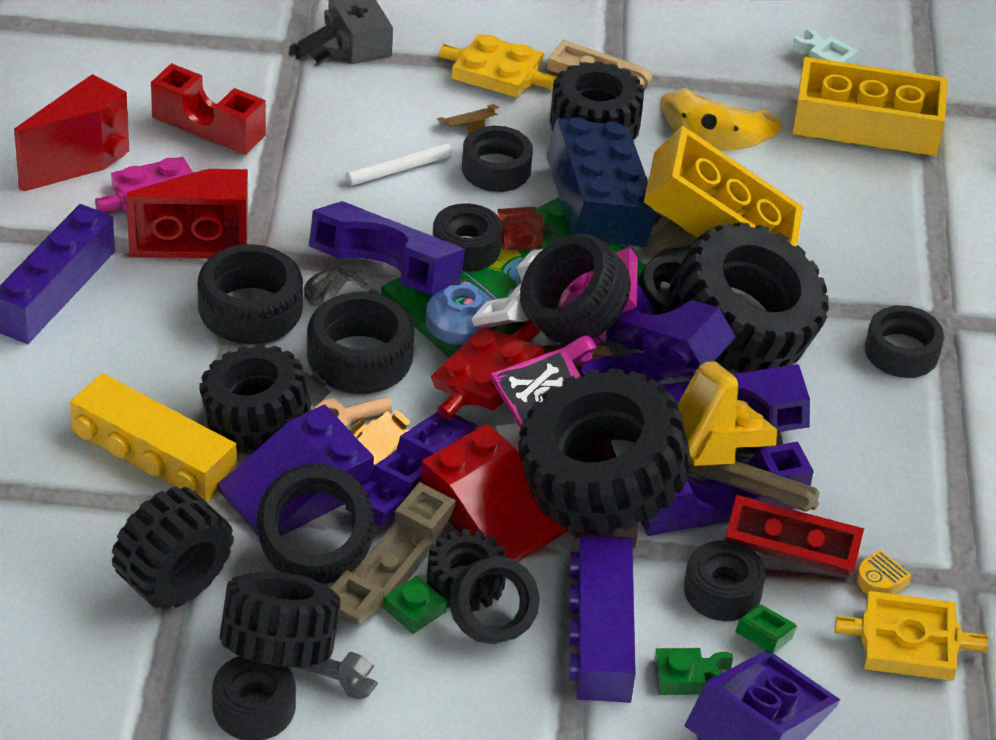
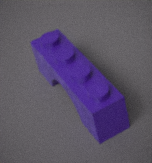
M344 201L314 209L312 212L309 247L338 259L366 258L392 265L401 271L400 284L430 296L435 295L438 291L450 285H460L465 248Z
M637 284V307L620 315L617 321L606 331L605 342L609 340L619 343L629 350L637 349L647 352L654 358L662 357L674 361L682 367L690 366L698 369L705 362H713L736 337L718 307L690 300L673 311L655 315L656 313L639 284Z
M799 364L732 374L738 382L737 400L746 402L756 413L761 414L764 419L772 423L779 432L810 428V397ZM690 381L664 384L662 386L665 387L667 393L674 397L678 404Z
M798 441L758 448L754 456L747 463V465L811 486L814 470ZM687 475L688 479L683 490L680 493L675 492L676 500L667 509L663 507L659 509L658 517L647 523L643 520L641 523L647 536L726 522L730 520L736 495L789 509L795 508L715 480H698Z

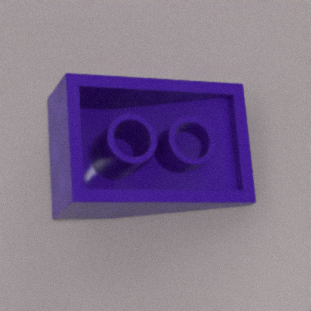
M323 404L286 423L217 484V490L259 536L257 514L260 501L266 489L282 473L303 464H328L348 472L361 485H364L371 480L374 456L339 418ZM310 493L296 498L285 507L279 517L278 531L280 537L344 505V503L331 495L323 493Z
M765 650L706 681L684 727L696 734L698 740H805L837 707L841 699L774 653L772 654Z

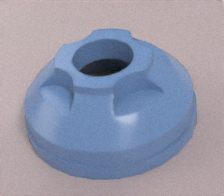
M469 283L450 285L438 291L430 298L425 313L426 326L430 333L443 342L464 345L482 328L474 326L471 318L486 301L493 299L478 287ZM468 298L474 301L470 304L462 305L455 303L452 299ZM492 326V327H487V328H490V329H492V330H496V329H497V326Z

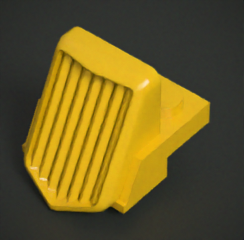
M715 361L705 362L698 367L678 403V409L681 412L688 441L691 463L694 466L735 464V453L738 447L776 446L777 429L766 421L761 414L756 413L750 408L746 402L737 400L738 382L736 377Z

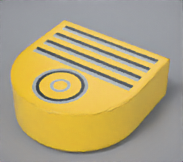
M878 550L861 562L857 575V584L866 594H868V591L896 594L909 586L911 574L882 550Z

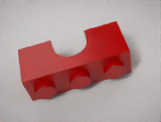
M173 63L151 81L152 118L245 155L266 136V100L233 88L216 104L208 98L203 89V75Z

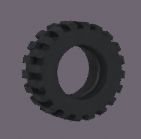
M738 222L734 223L733 226L728 223L715 226L714 229H709L702 233L697 241L693 243L676 270L668 288L670 293L668 296L670 311L683 306L690 300L720 309L736 338L714 361L718 362L727 371L733 369L737 373L789 366L797 363L823 327L827 319L826 313L829 310L828 295H826L827 287L824 278L818 276L819 268L813 260L809 261L805 257L806 252L799 245L795 247L787 241L788 237L781 233L775 235L769 232V228L757 225L754 228L750 227L749 223ZM731 288L749 294L766 311L759 310L745 303Z
M596 369L586 371V376L575 379L573 375L564 379L562 386L558 388L552 386L542 395L543 400L541 402L536 401L527 413L528 418H525L519 431L518 450L532 497L536 500L538 508L545 515L551 516L552 521L566 528L571 524L573 530L589 534L590 530H597L598 534L605 535L612 534L614 529L623 528L624 532L635 529L636 523L643 520L648 523L658 517L659 509L662 507L667 509L677 498L675 492L680 493L687 482L691 458L678 404L674 397L666 392L665 387L652 379L647 382L646 376L633 371L627 375L621 369H609L608 373H599ZM625 440L635 443L625 453L602 462L574 460L582 451L600 442Z

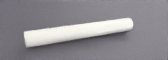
M443 143L348 171L345 174L346 181L349 186L361 184L452 156V150L448 143Z

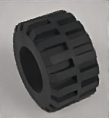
M582 62L578 66L571 65L567 67L566 71H561L553 83L550 111L552 131L554 130L557 118L569 120L571 118H582L588 122L603 124L617 122L623 126H628L632 139H636L639 135L643 110V85L640 84L637 76L631 75L630 71L625 68L620 69L618 65L611 63L608 65L603 64V62Z
M258 344L251 348L244 346L238 348V351H229L223 354L221 360H214L209 365L210 370L204 371L201 377L202 383L199 384L209 429L235 442L238 452L256 451L290 420L311 411L310 398L301 362L299 359H295L294 354L290 351L282 352L281 347L274 345L269 348L265 347V344Z
M172 487L166 492L162 490L149 501L143 502L139 509L129 516L125 526L120 529L117 535L118 541L113 545L112 549L114 554L112 566L116 569L115 572L151 606L156 609L160 607L162 610H168L173 606L177 608L184 605L188 600H193L199 596L204 589H207L213 583L212 581L216 576L220 574L224 568V563L231 554L230 548L234 542V536L231 535L233 529L223 516L190 488L183 487L180 489Z
M255 572L234 577L232 581L228 582L219 639L221 644L232 653L264 665L304 667L322 663L324 660H328L333 653L341 604L340 597L334 590L313 579L290 573Z

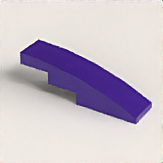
M437 411L402 434L399 438L397 450L375 464L371 480L362 485L373 507L374 524L382 527L394 518L396 509L419 482L421 483L422 460L476 430L477 425L456 414L451 420L444 419ZM346 506L345 510L351 512L349 508Z

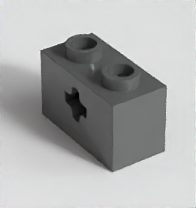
M328 0V10L324 11L325 25L339 18L336 36L337 45L340 51H345L352 64L392 56L393 26L376 0Z

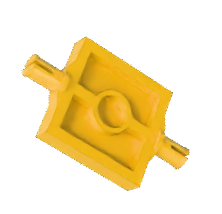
M478 34L471 44L463 49L443 43L439 51V58L455 62L452 66L451 79L516 98L521 95L524 89L533 85L553 90L554 80L557 79L555 75L538 71L543 65L544 52L534 50L525 44H513L499 40L493 35Z
M868 591L865 613L862 619L836 615L834 634L860 636L864 646V669L954 681L957 671V655L960 649L987 652L988 634L962 632L956 619V602Z

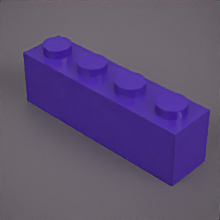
M79 204L0 285V334L29 344L115 253L113 216Z
M580 535L578 552H570L569 578L577 579V585H570L568 609L569 612H577V619H570L568 644L569 646H577V654L570 653L568 679L569 681H577V700L631 703L636 675L633 538Z

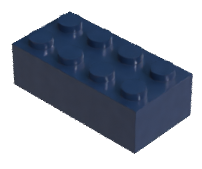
M557 118L546 157L571 235L589 234L601 239L605 243L647 247L657 212L644 203L648 179L628 126H623L617 122H607L606 124L588 122L582 118H571L570 120Z

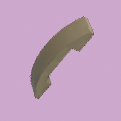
M419 482L396 509V522L353 573L345 570L331 587L340 597L339 615L359 625L384 607V596L406 583L425 559L431 545L435 544L436 539L449 520L456 506V500Z

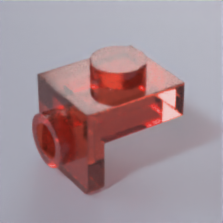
M535 206L497 209V215L503 226L502 246L504 251L542 248L544 219L542 214H537Z

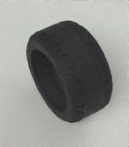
M589 234L565 236L546 246L528 266L520 287L521 307L526 317L549 339L557 343L568 345L586 335L590 336L593 340L607 331L622 314L631 290L629 271L622 259L601 239ZM593 271L592 278L586 289L569 304L557 308L561 295L570 283L579 276Z
M254 244L233 246L213 255L204 263L197 280L198 311L206 327L221 338L242 344H258L272 341L292 330L301 317L303 310V277L295 261L281 251ZM243 288H258L274 293L269 297L257 300H244L227 295L229 292Z
M366 292L342 294L320 305L309 320L307 327L308 363L312 372L317 371L322 380H326L327 385L334 389L354 394H368L386 390L401 381L412 365L414 326L406 310L391 299ZM352 336H366L380 340L385 344L373 349L359 350L344 347L336 343V341Z
M310 463V465L303 464L296 466L294 469H289L271 483L260 501L257 514V528L261 547L268 561L279 572L307 577L319 583L336 581L345 570L354 571L361 564L372 544L374 514L366 490L348 472L332 465ZM310 493H323L342 501L353 515L354 526L351 536L340 548L324 555H306L290 548L280 537L278 520L285 507L296 498Z

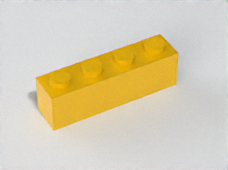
M101 373L70 400L72 431L84 440H90L108 450L114 456L123 458L142 468L151 476H156L180 489L183 487L190 488L206 502L218 492L217 484L237 467V448L235 442L104 373Z

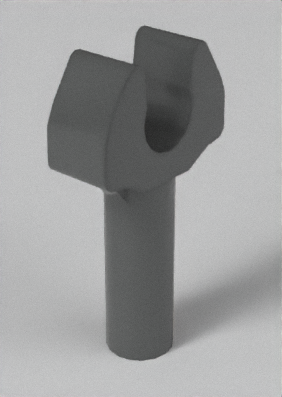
M349 652L342 662L329 658L316 665L298 667L339 680L346 695L355 699L368 697L378 685L377 681L366 678L374 668V665L363 656L354 652Z

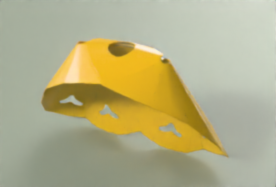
M687 88L666 93L661 97V110L666 122L674 132L681 126H684L719 150H737L758 145L774 137L782 128L781 122L766 109L753 111L713 101ZM682 113L686 114L685 118L682 117ZM712 114L716 117L717 124L713 129H706L702 125L701 120L704 115ZM735 126L738 127L737 131H734Z

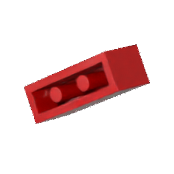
M736 495L725 540L743 544L758 553L850 577L855 569L865 528Z

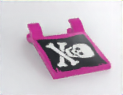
M582 336L564 348L491 374L490 379L519 428H521L524 419L528 418L527 413L536 401L541 402L543 400L542 395L552 386L555 388L562 386V381L573 375L575 379L581 377L575 365H583L590 362L592 359L591 352L596 349V345L590 336Z

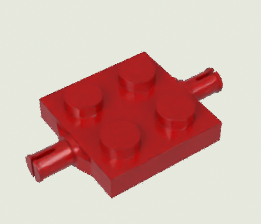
M527 320L515 334L506 335L487 327H482L430 376L435 389L450 394L437 407L440 416L451 420L463 406L479 405L495 411L504 401L490 379L491 374L544 355L543 347L529 343L540 333V330L530 320Z

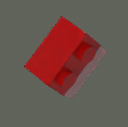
M91 74L15 127L14 136L19 189L28 191L101 171L124 157L129 152L127 92Z
M208 168L127 192L129 257L209 259L224 249L248 244V169Z
M487 423L422 460L421 483L456 500V506L448 522L460 533H462V529H470L469 536H475L477 530L484 532V540L493 536L497 539L496 546L502 544L507 558L520 562L568 532L569 526L566 528L552 521L551 516L545 515L538 508L536 500L532 497L518 451Z

